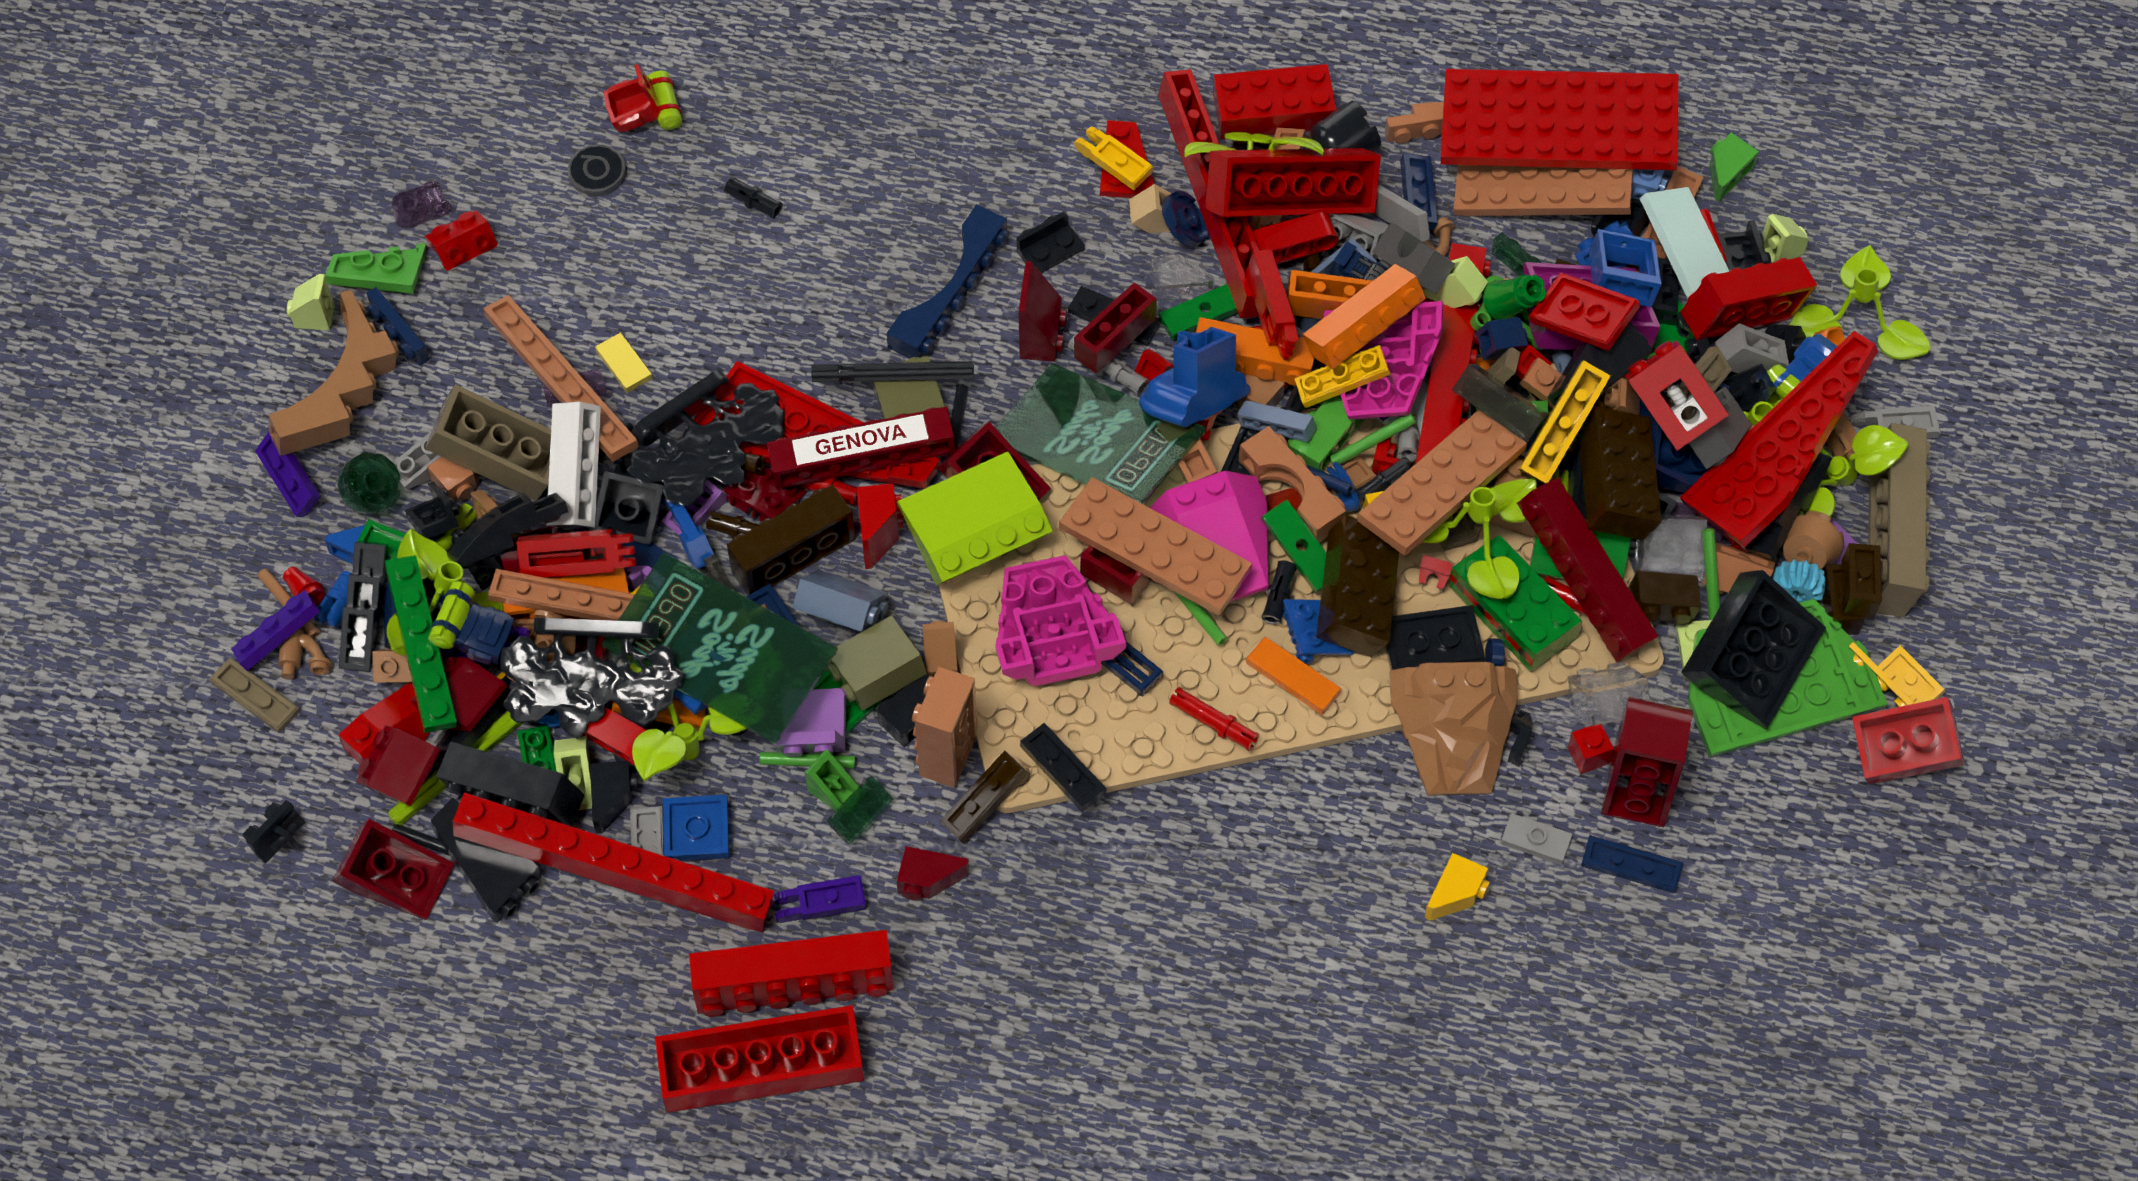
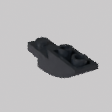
M1818 454L1789 506L1745 547L1748 553L1775 560L1799 510L1807 511L1832 461L1831 456Z
M522 493L505 501L479 518L462 534L447 553L448 560L457 562L463 569L475 566L479 560L486 557L503 555L507 552V549L515 546L512 534L520 535L527 533L532 529V526L543 522H555L560 519L561 515L568 513L565 500L557 493H553L532 501L525 493Z

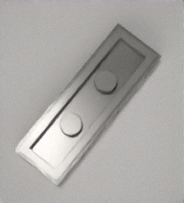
M1378 185L1376 216L1388 223L1396 224L1422 242L1429 240L1427 212L1383 186Z

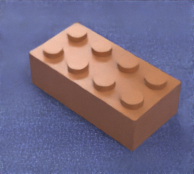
M938 666L934 677L929 676L924 687V694L926 696L923 703H917L912 715V722H915L913 736L916 737L914 750L918 752L915 763L919 765V775L921 777L955 788L976 740L975 678Z

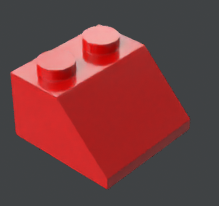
M893 483L857 487L865 569H872L899 539L898 529L904 528L903 514L897 501L901 500V494L895 495Z

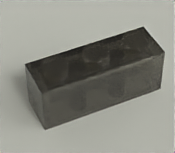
M1469 364L1452 389L1456 394L1525 442L1535 441L1549 417L1548 413L1477 364Z

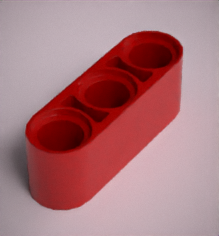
M1327 212L1309 214L1261 227L1253 231L1259 251L1272 250L1276 264L1327 251L1335 247L1339 241Z
M605 707L603 717L595 723L590 722L582 736H586L588 740L623 760H628L630 764L634 765L632 755L633 743L638 735L647 730Z

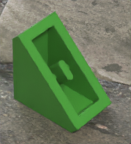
M825 750L805 772L807 791L844 818L865 796V793L829 750Z

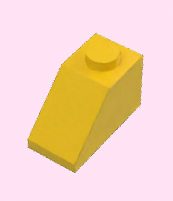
M1452 853L1427 905L1424 918L1428 920L1437 919L1473 907L1477 897L1483 900L1490 885V881L1486 880L1488 868Z

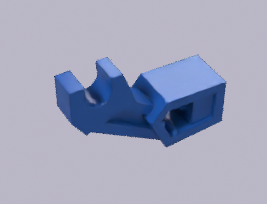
M666 498L663 499L672 513V520L682 532L679 534L680 541L691 565L695 569H699L716 561L705 533L699 526L695 527L684 505L667 502Z

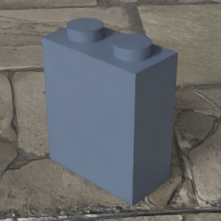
M818 569L800 578L792 608L862 632L878 623L879 620L884 619L888 610V603L885 602L887 592Z

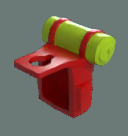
M636 64L634 67L637 79L631 81L629 79L624 80L603 91L611 123L619 133L656 120L664 130L679 128L682 124V114L674 93V84L667 71L660 70L647 76L640 65Z

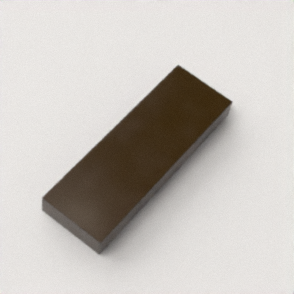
M1004 750L940 822L958 840L965 843L1029 772Z

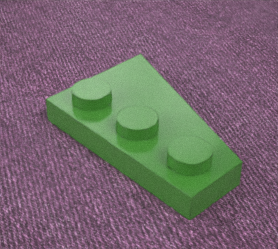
M416 244L415 249L400 250V246L390 247L389 252L372 254L369 250L333 254L325 275L327 283L367 289L377 287L378 290L414 294L426 257L427 244Z

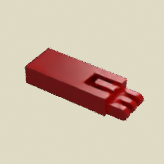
M1272 250L1253 251L1246 271V278L1268 346L1277 345L1280 356L1285 360H1289L1292 358L1299 338L1294 325L1295 320Z
M612 529L518 537L516 543L520 573L546 578L615 572L616 568L636 566V558H623V555L635 553L634 546H622L621 544L633 542V534L613 535ZM590 548L591 556L604 553V559L584 560L583 549Z

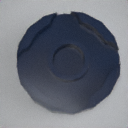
M1177 190L1164 198L1162 215L1168 229L1180 243L1187 247H1196L1205 241L1204 239L1208 237L1209 232L1200 208H1197L1194 204L1195 198L1184 191Z

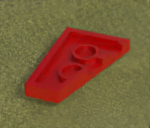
M1107 120L1106 135H1111L1147 161L1136 122ZM1102 168L1100 196L1133 198L1154 185L1152 175L1147 177L1135 190H1132Z

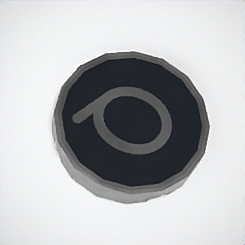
M601 144L589 145L578 150L571 157L567 167L569 181L574 189L593 197L605 196L616 191L626 176L625 162L621 154L614 148Z

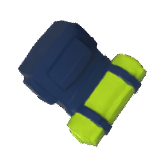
M453 582L445 593V600L436 620L431 625V632L428 636L429 641L439 648L449 649V656L454 657L456 651L459 650L466 653L467 657L473 661L475 660L487 665L491 663L498 665L502 648L508 647L514 628V618L503 611L492 607L486 608L473 602L475 596L474 589L465 583Z

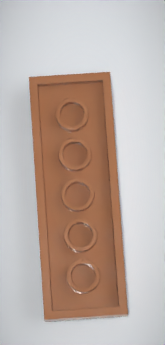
M1458 165L1454 215L1631 214L1634 169Z
M1479 409L1358 513L1357 521L1406 556L1462 507L1463 503L1470 500L1471 492L1475 488L1486 486L1526 450L1527 443Z
M1093 477L1090 478L1059 521V529L1219 616L1252 570V563Z

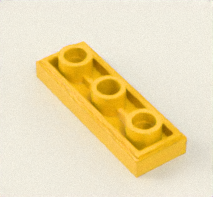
M1378 345L1350 356L1334 369L1325 366L1294 379L1302 403L1307 408L1391 374L1382 348Z

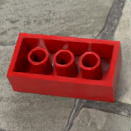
M1328 64L1214 74L1213 98L1220 140H1226L1225 133L1246 132L1251 135H1275L1277 128L1305 129V132H1309L1316 122L1336 110Z
M1801 257L1788 260L1787 258H1782L1768 264L1758 263L1744 269L1734 268L1729 272L1720 274L1713 272L1701 280L1700 286L1688 297V302L1680 312L1696 340L1706 337L1711 338L1726 334L1738 324L1757 328L1791 319L1817 287V284Z

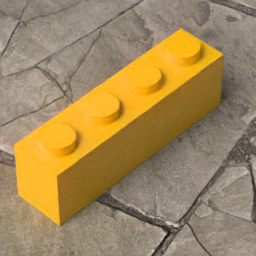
M1584 360L1580 362L1518 470L1543 484L1550 481L1609 380V374Z

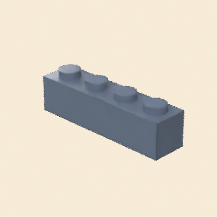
M1245 400L1237 414L1241 427L1262 431L1270 426L1276 434L1279 433L1283 437L1309 442L1317 429L1313 416L1309 414H1302L1258 402Z

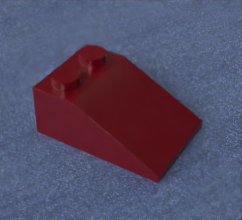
M1025 261L1018 311L1020 359L1055 362L1056 352H1062L1064 335L1059 334V329L1066 326L1067 310L1062 309V297L1032 261Z
M989 421L980 426L937 467L948 479L1005 452H1009L1038 501L1051 489Z
M368 818L359 826L332 882L355 894L426 920L454 863Z

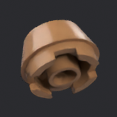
M1807 511L1805 515L1797 516L1783 542V554L1786 561L1791 563L1793 559H1796L1798 562L1807 560L1808 564H1818L1821 570L1825 568L1826 564H1834L1840 558L1843 550L1844 535L1842 530L1839 533L1836 526L1830 522L1831 517L1821 512Z

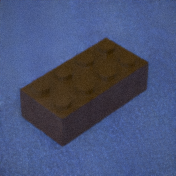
M1594 406L1578 431L1588 530L1644 541L1662 522L1650 417Z
M833 484L825 489H818L804 501L789 505L784 512L772 519L767 518L761 521L756 528L747 533L736 535L727 543L731 573L747 595L768 584L774 587L855 540L853 513Z
M1348 515L1344 516L1329 530L1316 638L1372 657L1390 642L1399 551L1359 523L1356 518Z

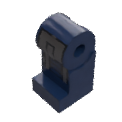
M1346 241L1334 259L1329 275L1373 281L1388 269L1383 264L1372 261L1356 251L1357 247Z

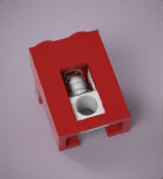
M1676 340L1673 343L1667 341L1654 350L1655 355L1647 361L1641 359L1628 368L1629 373L1625 377L1678 451L1729 416V414ZM1681 379L1691 395L1685 397L1686 394L1682 393L1683 389L1680 390L1679 384L1675 385L1673 383ZM1661 391L1667 392V396L1671 397V402L1675 403L1672 408L1669 407L1660 394ZM1695 406L1697 412L1692 419L1684 420L1681 418V413L1685 407Z

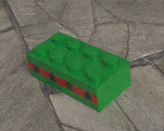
M1499 534L1490 540L1491 559L1505 556L1516 564L1519 571V584L1516 592L1509 598L1497 599L1479 594L1471 588L1467 580V572L1474 562L1486 561L1484 545L1452 567L1449 587L1467 606L1473 605L1474 613L1532 672L1578 639L1582 620Z

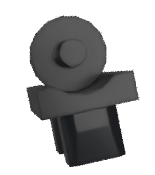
M287 800L282 805L273 802L265 810L264 816L267 820L260 827L250 825L243 833L246 843L258 859L265 864L284 845L294 849L297 846V842L292 836L306 823L296 812L293 804Z

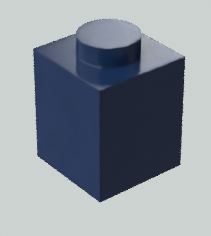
M1520 317L1488 321L1475 332L1483 360L1499 359L1511 347L1521 352L1528 346L1527 332L1522 326Z

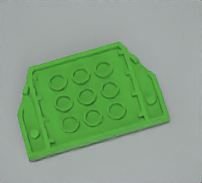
M1815 599L1800 602L1826 628L1768 728L1761 727L1702 692L1689 680L1687 701L1690 709L1693 710V717L1708 757L1711 758L1849 719L1853 716L1884 709L1888 703L1876 673L1864 661L1863 666H1859L1853 660L1856 653L1849 647L1854 642L1869 657L1865 646L1858 640L1855 642L1841 628L1842 625L1839 622H1833V617H1830ZM1702 629L1696 632L1694 638L1693 651L1695 650L1696 646L1701 640L1706 629Z

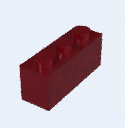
M1134 282L1074 337V358L1094 373L1100 372L1156 320L1157 298Z

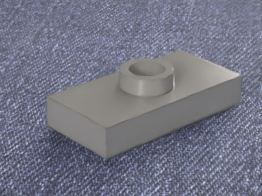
M663 807L630 809L631 845L664 856Z
M1511 813L1501 844L1562 865L1572 833Z

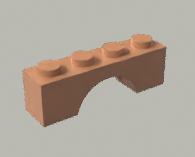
M1270 426L1240 444L1239 461L1252 476H1256L1258 481L1272 479L1291 485L1298 492L1302 500L1297 510L1298 515L1319 543L1326 539L1329 530L1346 516L1344 503L1338 497L1331 495L1324 481L1319 476H1314L1311 473L1304 459L1298 454L1295 455L1288 447L1285 438L1279 433L1276 434Z

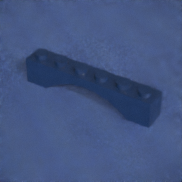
M976 204L962 224L963 254L953 278L939 293L928 301L900 313L886 333L889 349L909 359L913 357L921 358L923 355L928 356L932 352L936 336L939 333H945L952 313L961 310L965 302V294L969 289L973 291L976 288L980 279L979 274L983 268L988 269L991 266L995 257L994 252L998 246L1001 248L1005 246L1009 238L1007 218Z

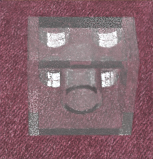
M1661 515L1662 522L1644 541L1637 540L1635 574L1637 570L1697 575L1698 581L1704 582L1705 565L1702 530L1707 529V519L1697 515Z
M1625 662L1611 663L1607 665V669L1598 671L1595 668H1584L1578 670L1577 675L1567 676L1572 712L1590 726L1621 720L1628 697L1650 701L1647 677L1626 665Z

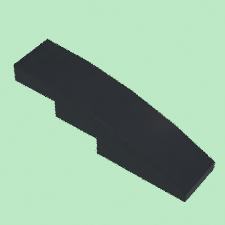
M356 541L354 544L353 571L349 574L347 605L343 607L339 669L370 672L373 661L372 651H375L386 576L385 560H387L388 544Z

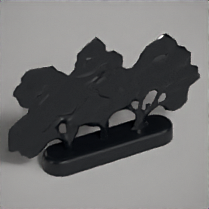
M720 370L714 371L641 419L635 425L631 433L637 439L638 445L646 447L660 439L659 447L653 450L638 449L633 451L630 459L632 465L628 467L627 471L641 483L663 481L665 483L663 492L666 501L679 503L680 505H690L704 493L707 477H713L722 484L744 483V471L741 469V466L745 464L746 453L739 448L740 444L746 441L766 445L767 442L784 437L782 424L785 420V411L777 405L779 396L774 389L760 390L753 383H742L736 387L733 400L719 401L718 399L729 389L730 380ZM740 399L744 401V404L740 405L735 401ZM709 405L715 409V417L708 424H697L691 418ZM730 406L740 408L741 413L730 414L724 411L722 407L728 409ZM719 413L725 415L723 420L719 419ZM682 423L688 424V428L684 431L681 438L677 439L666 435ZM667 444L673 450L672 453H668L665 450Z
M534 618V632L538 635L554 636L551 645L546 649L540 648L528 637L519 636L511 643L510 647H503L501 650L500 670L518 683L515 688L511 689L508 697L503 702L505 709L510 712V717L517 723L539 722L544 715L555 709L559 713L560 727L577 740L587 730V725L590 722L595 723L605 714V704L610 701H614L620 707L626 719L641 727H647L656 719L659 712L666 710L673 703L674 689L682 686L683 678L685 677V673L675 667L674 652L668 646L660 645L652 648L646 655L638 652L632 646L635 640H656L659 636L658 623ZM562 637H587V648L584 651L568 655L563 647ZM596 638L618 639L621 643V653L610 661L598 659L595 655ZM554 652L553 662L549 663L547 656L549 653ZM628 655H631V660H636L637 658L641 666L640 672H634L629 667ZM620 658H623L624 665L617 667L616 663ZM644 658L650 659L651 665L649 667L645 665Z

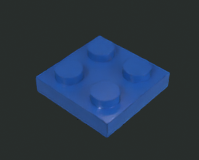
M727 794L663 798L664 856L679 861L729 858Z

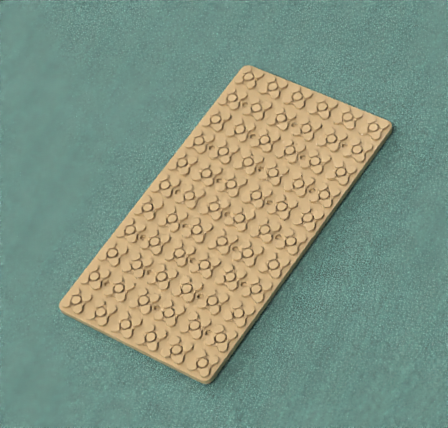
M1552 363L1551 367L1557 370L1555 364ZM1480 377L1473 378L1472 388H1476L1477 380ZM1523 387L1524 390L1530 393L1524 401H1535L1531 392ZM1548 407V417L1553 410L1552 407ZM1318 408L1303 410L1300 413L1309 414L1312 410L1316 412ZM1366 418L1342 449L1381 429L1385 425L1377 418ZM1240 423L1211 429L1210 439L1201 441L1218 473L1221 472L1241 427ZM1540 431L1519 432L1514 434L1537 438ZM1393 435L1390 442L1396 444L1393 458L1399 459L1398 442L1395 435ZM1576 439L1562 459L1575 451ZM1133 445L1110 449L1115 451L1109 460L1099 466L1090 465V461L1095 453H1092L1085 459L1086 462L1081 465L1076 464V462L1082 455L1030 465L1051 488L1039 502L1053 532L938 585L947 622H954L956 658L959 672L975 678L976 740L984 772L1004 750L1029 772L996 808L1003 813H1014L1070 801L1020 747V740L1043 723L1058 736L1107 788L1106 793L1403 730L1397 712L1394 713L1391 705L1390 666L1385 646L1372 657L1355 651L1353 655L1313 656L1314 661L1307 665L1341 688V693L1322 715L1246 664V658L1264 637H1267L1296 657L1297 654L1296 645L1291 642L1292 636L1288 633L1289 628L1286 620L1283 618V614L1281 623L1277 625L1262 620L1261 616L1268 599L1267 589L1229 602L1220 616L1203 607L1228 638L1224 644L1218 646L1173 590L1151 579L1133 604L1130 605L1083 576L1087 581V587L1093 594L1097 593L1101 597L1103 606L1109 614L1114 613L1119 619L1125 641L1163 671V677L1160 680L1157 679L1155 685L1151 689L1148 688L1146 694L1142 697L1102 664L1101 670L1097 673L1039 686L1030 685L1025 678L1016 680L1002 674L995 644L999 632L998 620L1002 607L1001 595L1005 568L1066 555L1080 572V557L1088 547V544L1059 529V521L1090 478L1093 477L1102 482ZM1377 445L1359 454L1371 470ZM1109 450L1100 451L1097 460L1103 457L1102 454ZM1169 454L1133 496L1117 488L1114 489L1150 507L1166 490L1186 483ZM1416 459L1412 461L1413 466L1416 464ZM1331 462V463L1329 464V466L1327 467V468L1332 467L1333 469H1335V468L1333 467V463H1332V462ZM1560 464L1559 477L1562 478L1564 469ZM1498 475L1484 487H1494ZM1280 480L1259 481L1267 501V512L1286 499L1297 512L1302 500L1298 492L1291 485ZM1326 487L1333 497H1338L1333 489ZM1360 498L1357 511L1348 513V516L1358 518V513L1364 508V503ZM1463 506L1453 514V520L1462 510ZM1467 512L1455 528H1448L1449 532L1446 540L1437 543L1420 542L1406 556L1399 552L1392 616L1467 606L1449 587L1450 579L1443 590L1436 588L1439 579L1435 574L1428 576L1426 584L1420 583V564L1423 554L1454 563L1455 565L1484 545L1483 524L1474 522ZM1489 523L1490 540L1500 534L1529 565L1534 537ZM1268 529V585L1273 583L1278 562L1281 560L1292 561ZM1328 537L1320 542L1325 552L1327 551ZM1296 544L1298 550H1305L1302 544ZM1627 556L1623 580L1628 587L1635 574ZM1297 569L1290 587L1292 591L1290 599L1321 600L1322 589L1315 593ZM1539 575L1543 580H1545V578L1547 577ZM1551 577L1552 579L1568 586L1565 580ZM1572 609L1582 620L1578 639L1532 672L1504 645L1505 657L1503 666L1516 669L1517 706L1655 676L1661 671L1664 661L1658 638L1642 649L1616 662L1597 630L1591 624L1588 616ZM1475 614L1485 655L1487 640L1498 637ZM1123 651L1120 653L1122 656H1124L1125 658L1129 659L1132 663H1134V665L1137 668H1139L1143 673H1145L1148 677L1151 675L1147 670H1145L1142 666L1135 662L1126 653H1124ZM1112 659V660L1115 661L1118 665H1120L1123 669H1125L1128 673H1130L1126 668H1124V667H1123L1121 664H1119L1116 660ZM1177 687L1183 688L1186 692L1223 714L1235 716L1237 722L1259 733L1257 743L1254 744L1252 742L1251 744L1254 748L1251 751H1247L1229 738L1222 739L1218 736L1217 731L1177 707L1170 705L1171 695L1177 696L1175 689Z

